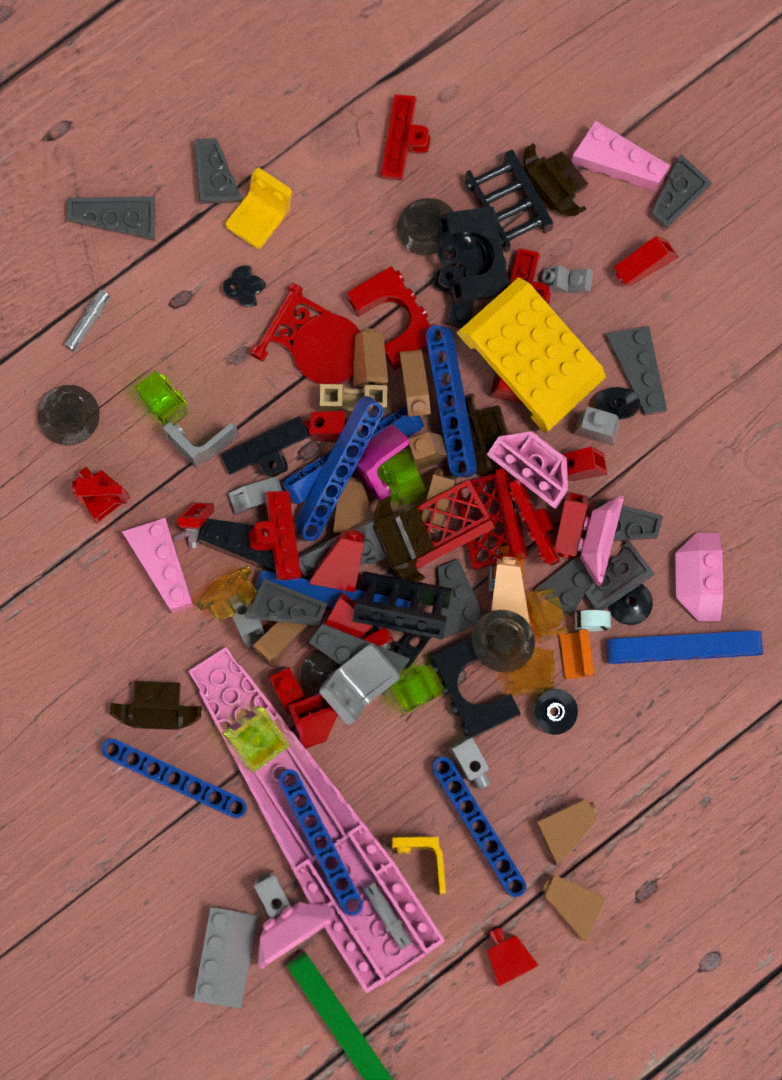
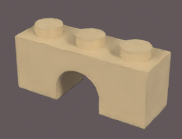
M320 384V412L345 411L346 413H352L360 398L370 396L382 405L383 414H387V385H365L363 389H347L342 384ZM373 405L368 408L367 412L371 411Z

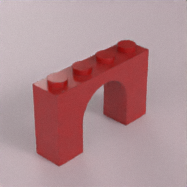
M390 266L347 292V300L358 317L383 303L398 304L408 312L411 320L408 329L402 335L384 345L386 360L392 369L396 370L401 367L400 352L422 350V353L428 350L426 333L434 324L430 325L426 319L428 314L422 306L418 307L415 302L416 296L411 288L407 289L403 284L405 280L400 271H395Z

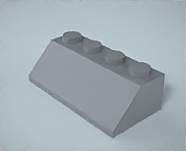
M210 908L194 1001L242 1009L258 916Z

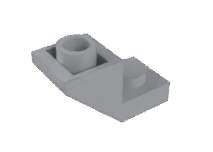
M560 265L546 267L542 271L541 283L548 285L550 291L568 294L590 292L593 270L584 268L570 271Z
M278 477L249 484L230 492L229 496L235 514H241L257 506H265V494L267 492L282 491Z

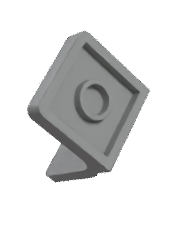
M168 422L163 427L166 438L196 468L203 462L211 460L239 436L237 427L230 423L201 447H195L187 440V437L184 435L185 432L178 424L172 425Z
M370 643L328 677L320 689V694L344 722L350 725L358 719L369 702L398 681L400 674L375 644Z

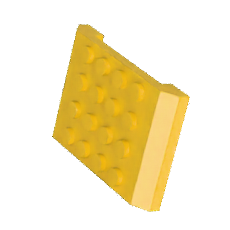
M519 277L457 332L470 349L475 348L532 412L531 419L544 433L553 428L606 378L601 364L531 284Z

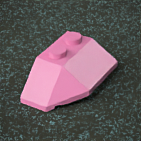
M533 431L499 436L487 454L554 509L557 508L568 491L567 458Z
M621 495L593 510L591 517L586 516L583 529L587 530L585 539L580 538L577 551H581L580 559L597 586H601L603 583L624 496Z
M696 533L675 553L676 599L697 622L721 621L723 551L719 533Z
M299 902L293 907H286L277 918L267 920L263 925L264 929L260 937L258 967L263 969L266 965L323 927L329 925L332 922L335 910L328 906Z

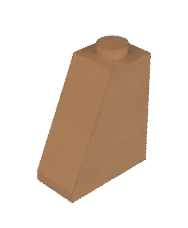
M363 329V331L355 335L353 387L365 388V385H384L388 383L383 333H376L375 329Z
M422 350L400 352L403 390L408 417L431 414Z
M428 432L409 439L410 443L407 445V453L414 472L448 461L443 435Z
M437 467L433 474L426 501L454 487L458 477L454 476L449 469ZM446 498L439 500L437 509L448 512L451 500ZM424 509L422 513L423 521L430 523L433 511ZM435 512L432 524L443 527L446 515ZM433 527L430 529L432 533L441 532V530Z
M350 477L337 502L333 530L335 537L340 535L343 530L348 531L374 518L363 483L358 482L357 478Z
M277 622L253 645L256 653L273 667L307 631L309 625Z
M588 799L536 823L555 865L560 864L596 822L598 811L594 803H589Z
M556 875L552 879L547 878L542 891L546 892L544 898L582 941L586 942L606 898Z

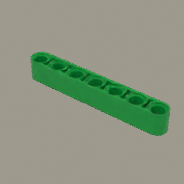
M305 950L287 962V968L363 1079L393 1080Z

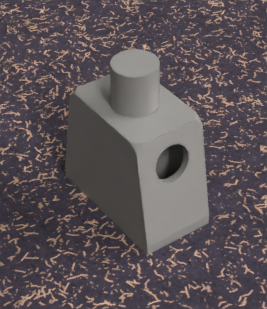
M586 407L579 413L573 434L614 446L620 427L619 418L615 414Z
M235 592L228 597L231 603L228 609L248 649L264 636L265 632L259 619L247 618L252 607L249 598L243 599L241 592Z
M466 736L447 747L465 778L469 781L474 780L479 790L491 783L485 774L489 767L472 737ZM472 761L476 763L474 770H471L469 767Z
M274 871L253 881L254 887L270 918L274 916L277 918L286 907L291 906ZM275 898L280 900V904L274 906L271 902Z

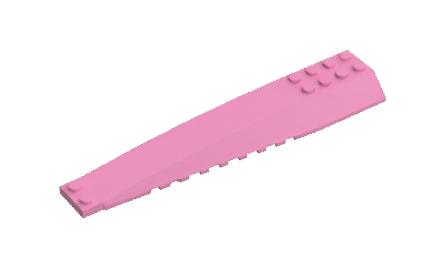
M223 648L189 670V674L200 689L199 693L310 904L328 906L335 910L332 922L324 928L365 992L368 993L385 984L444 943V938L393 860L287 726L242 666L237 664L228 648ZM250 711L257 714L251 719L244 717ZM235 722L242 725L236 730L230 728ZM285 770H294L299 774L363 901L364 908L359 916L350 917L343 911L280 785L279 778ZM288 776L284 784L287 787H292L296 784L297 779L295 776ZM299 796L295 800V806L303 807L307 803V798L304 796ZM311 816L305 820V826L308 828H313L317 824V818ZM320 837L315 842V846L318 849H323L328 844V840L325 837ZM329 858L326 861V868L329 870H333L338 866L336 858ZM339 879L336 883V888L340 891L346 890L349 885L348 880ZM373 883L377 884L397 919H401L403 922L402 927L413 941L412 944L407 945L402 950L399 949L392 935L386 932L385 929L387 927L367 895L363 892L366 887L369 888V885ZM355 899L349 900L346 905L347 910L350 912L358 910L359 902Z

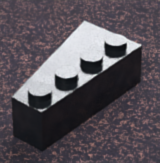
M207 518L198 538L201 545L263 570L276 573L273 548L271 550L258 551L250 547L249 532L254 529L255 525ZM295 531L296 543H298L300 533Z

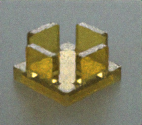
M246 565L214 579L195 604L200 610L209 608L214 617L219 621L235 615L236 610L228 599L236 594L243 605H248L257 594V591L248 580L252 571Z
M553 588L538 593L537 591L529 593L526 598L528 611L539 644L567 633L566 627L553 631L549 630L560 626V620L564 618L558 597L540 601L541 599L553 596Z
M521 647L519 650L507 651L508 694L511 693L512 696H540L545 691L554 689L555 659H553V650H543L542 647Z

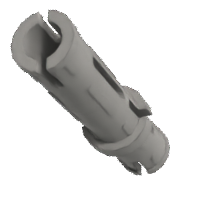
M102 290L98 291L91 304L86 306L84 315L64 343V346L73 352L77 351L94 322L102 316L101 312L111 299L109 294Z
M373 883L369 885V888L366 887L363 892L367 895L387 927L385 929L386 932L392 935L399 949L402 950L407 945L412 944L413 941L402 927L403 922L401 919H397L377 884Z

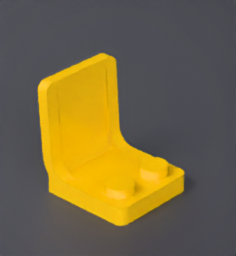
M257 167L251 174L250 190L247 196L226 221V228L256 249L262 248L289 213L292 190Z
M439 837L392 838V850H397V854H411V850L426 849L434 852L437 864L439 895H446L443 854L439 847Z

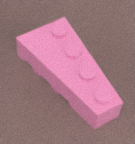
M595 121L573 154L571 161L576 167L581 166L595 173L600 172L617 180L619 178L628 181L629 184L654 192L657 191L670 168L669 164Z
M163 518L122 531L172 614L194 607L166 519Z

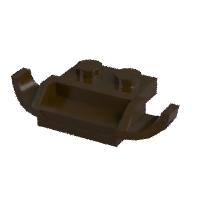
M535 144L527 146L523 155L525 172L536 192L551 210L555 209L566 216H577L587 210L585 206L579 207L573 200L576 197L575 194L586 189L589 183L563 151L549 159L545 157L539 159L536 154Z
M472 393L464 397L477 464L476 471L482 476L495 474L496 469L492 463L493 459L487 454L499 436L509 434L500 406L496 405L479 412L475 407V396ZM454 419V420H455V423H456V427H457V425H458V420H457V419Z
M390 495L377 503L374 512L373 529L389 567H392L404 579L417 583L425 579L424 575L415 566V563L418 562L417 557L434 549V546L418 507H413L401 514L393 512L390 505L392 500Z
M135 681L133 704L111 703L110 715L134 729L180 730L201 719L202 706L184 707V705H180L181 683Z

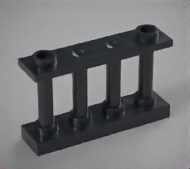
M513 149L505 152L502 165L477 177L473 176L471 170L466 171L465 186L469 192L474 193L481 208L490 207V203L516 190L518 192L521 191L524 196L522 202L497 213V226L502 238L501 246L505 252L510 251V240L536 227L538 229L542 228L544 234L552 230L554 222ZM505 172H511L514 178L513 183L484 196L479 185ZM525 209L532 210L534 214L533 220L507 233L504 232L499 222Z
M363 571L360 591H365L366 594L364 600L357 598L352 622L443 640L447 616L441 615L442 608L449 609L452 588L422 582L413 583L402 578ZM375 594L388 596L387 604L373 602ZM397 598L411 601L409 609L396 606ZM419 603L433 606L432 613L418 611Z

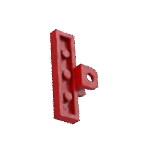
M394 95L381 170L382 178L403 180L408 151L409 153L418 154L429 151L431 137L428 134V128L413 124L417 102L416 96Z
M518 248L510 283L512 284L518 277L531 284L549 305L551 298L550 287L544 283L534 281L540 252Z
M515 480L509 483L511 488L509 491L510 497L514 503H518L521 509L518 512L528 529L531 540L538 544L540 559L543 563H547V565L553 566L559 563L560 559L546 533L555 529L548 511L543 508L538 511L535 510L522 482Z
M289 491L267 492L265 500L269 521L257 523L254 529L249 532L250 547L258 551L271 550L273 548L277 580L300 579L301 570Z

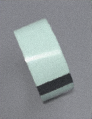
M604 610L575 612V630L588 629L589 632L610 630L611 612Z

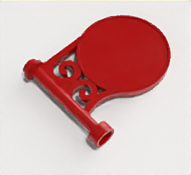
M292 283L286 288L289 291L288 295L258 346L253 345L249 354L257 360L264 361L268 355L266 351L267 346L270 342H275L289 350L297 368L308 380L319 385L347 382L353 377L355 335L360 333V330L349 319L336 315L303 297V288L298 284ZM298 305H305L321 315L309 319V310L301 307L297 309L296 315L300 316L301 313H304L305 317L297 319L293 314V310ZM279 326H288L293 331L292 335L288 337L285 336V334H288V329L283 328L280 331V337L274 336Z

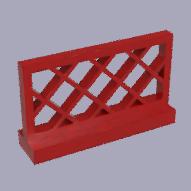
M504 468L496 470L495 474L471 480L478 495L482 493L489 497L485 504L486 510H488L493 500L500 503V509L496 516L490 512L488 513L494 518L495 525L499 521L505 526V530L500 537L490 530L483 535L479 543L475 540L468 542L474 570L497 564V559H502L503 557H513L519 560L528 558L517 505L509 494L511 490L509 483H511L510 474ZM495 480L496 488L491 495L483 491L487 482ZM468 486L458 490V499L469 501L464 498L462 491L468 488ZM459 503L461 514L465 517L467 507L465 504ZM482 511L478 515L477 519L484 516ZM489 535L499 539L492 550L483 546ZM502 542L509 545L511 554L500 556L496 552ZM481 548L490 552L486 561L478 563L477 554Z
M469 478L416 506L419 511L422 509L433 511L430 523L423 521L426 526H429L428 534L431 527L443 530L444 532L442 539L438 541L431 540L434 549L417 557L418 562L415 563V566L419 569L495 528V522L486 510ZM468 486L472 493L470 501L456 498L458 490ZM455 492L454 497L448 496V495H450V494H452V493ZM473 497H474L475 501L477 502V504L472 503ZM443 498L452 500L450 512L437 509L438 501ZM455 501L468 505L465 517L452 513ZM470 506L480 508L484 516L477 520L467 518ZM435 512L448 515L445 527L432 524ZM450 517L464 520L462 528L457 531L449 529ZM466 521L472 522L465 526Z

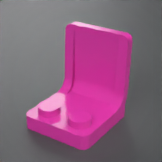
M395 425L388 426L370 439L356 466L368 490L379 501L388 497V494L391 493L387 484L382 482L377 475L379 466L410 443L407 436Z

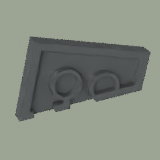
M217 138L195 139L199 203L242 202L244 200L243 196L237 188L235 178L229 170L227 160Z
M680 154L652 210L651 216L667 230L712 185V182Z
M598 499L595 509L609 501ZM622 505L613 541L657 539L663 516Z
M629 540L625 543L621 553L612 559V564L605 571L602 585L597 586L594 582L585 592L586 597L596 610L606 609L654 576L652 569Z
M581 554L533 591L570 616L585 596V592L594 582L580 559Z
M459 559L438 567L439 586L452 588L449 609L442 608L441 610L442 615L447 616L443 635L444 639L485 622L483 613Z
M264 579L247 618L319 626L327 603Z

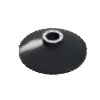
M611 387L598 394L596 397V408L615 414L619 419H627L639 411L640 399L637 394L627 388Z
M641 584L608 606V609L613 618L625 625H636L643 622L650 615L653 599L650 591ZM633 598L635 600V604L629 605L627 603V599Z
M551 689L545 691L537 698L533 708V716L537 726L542 731L552 735H559L569 731L574 726L578 717V707L575 699L568 692L560 689ZM553 707L557 709V713L554 716L550 714V710Z

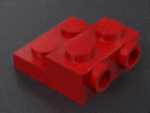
M93 474L82 475V478H76V481H72V492L82 506L127 504V494L123 486L117 482H107L103 486L99 477H95Z

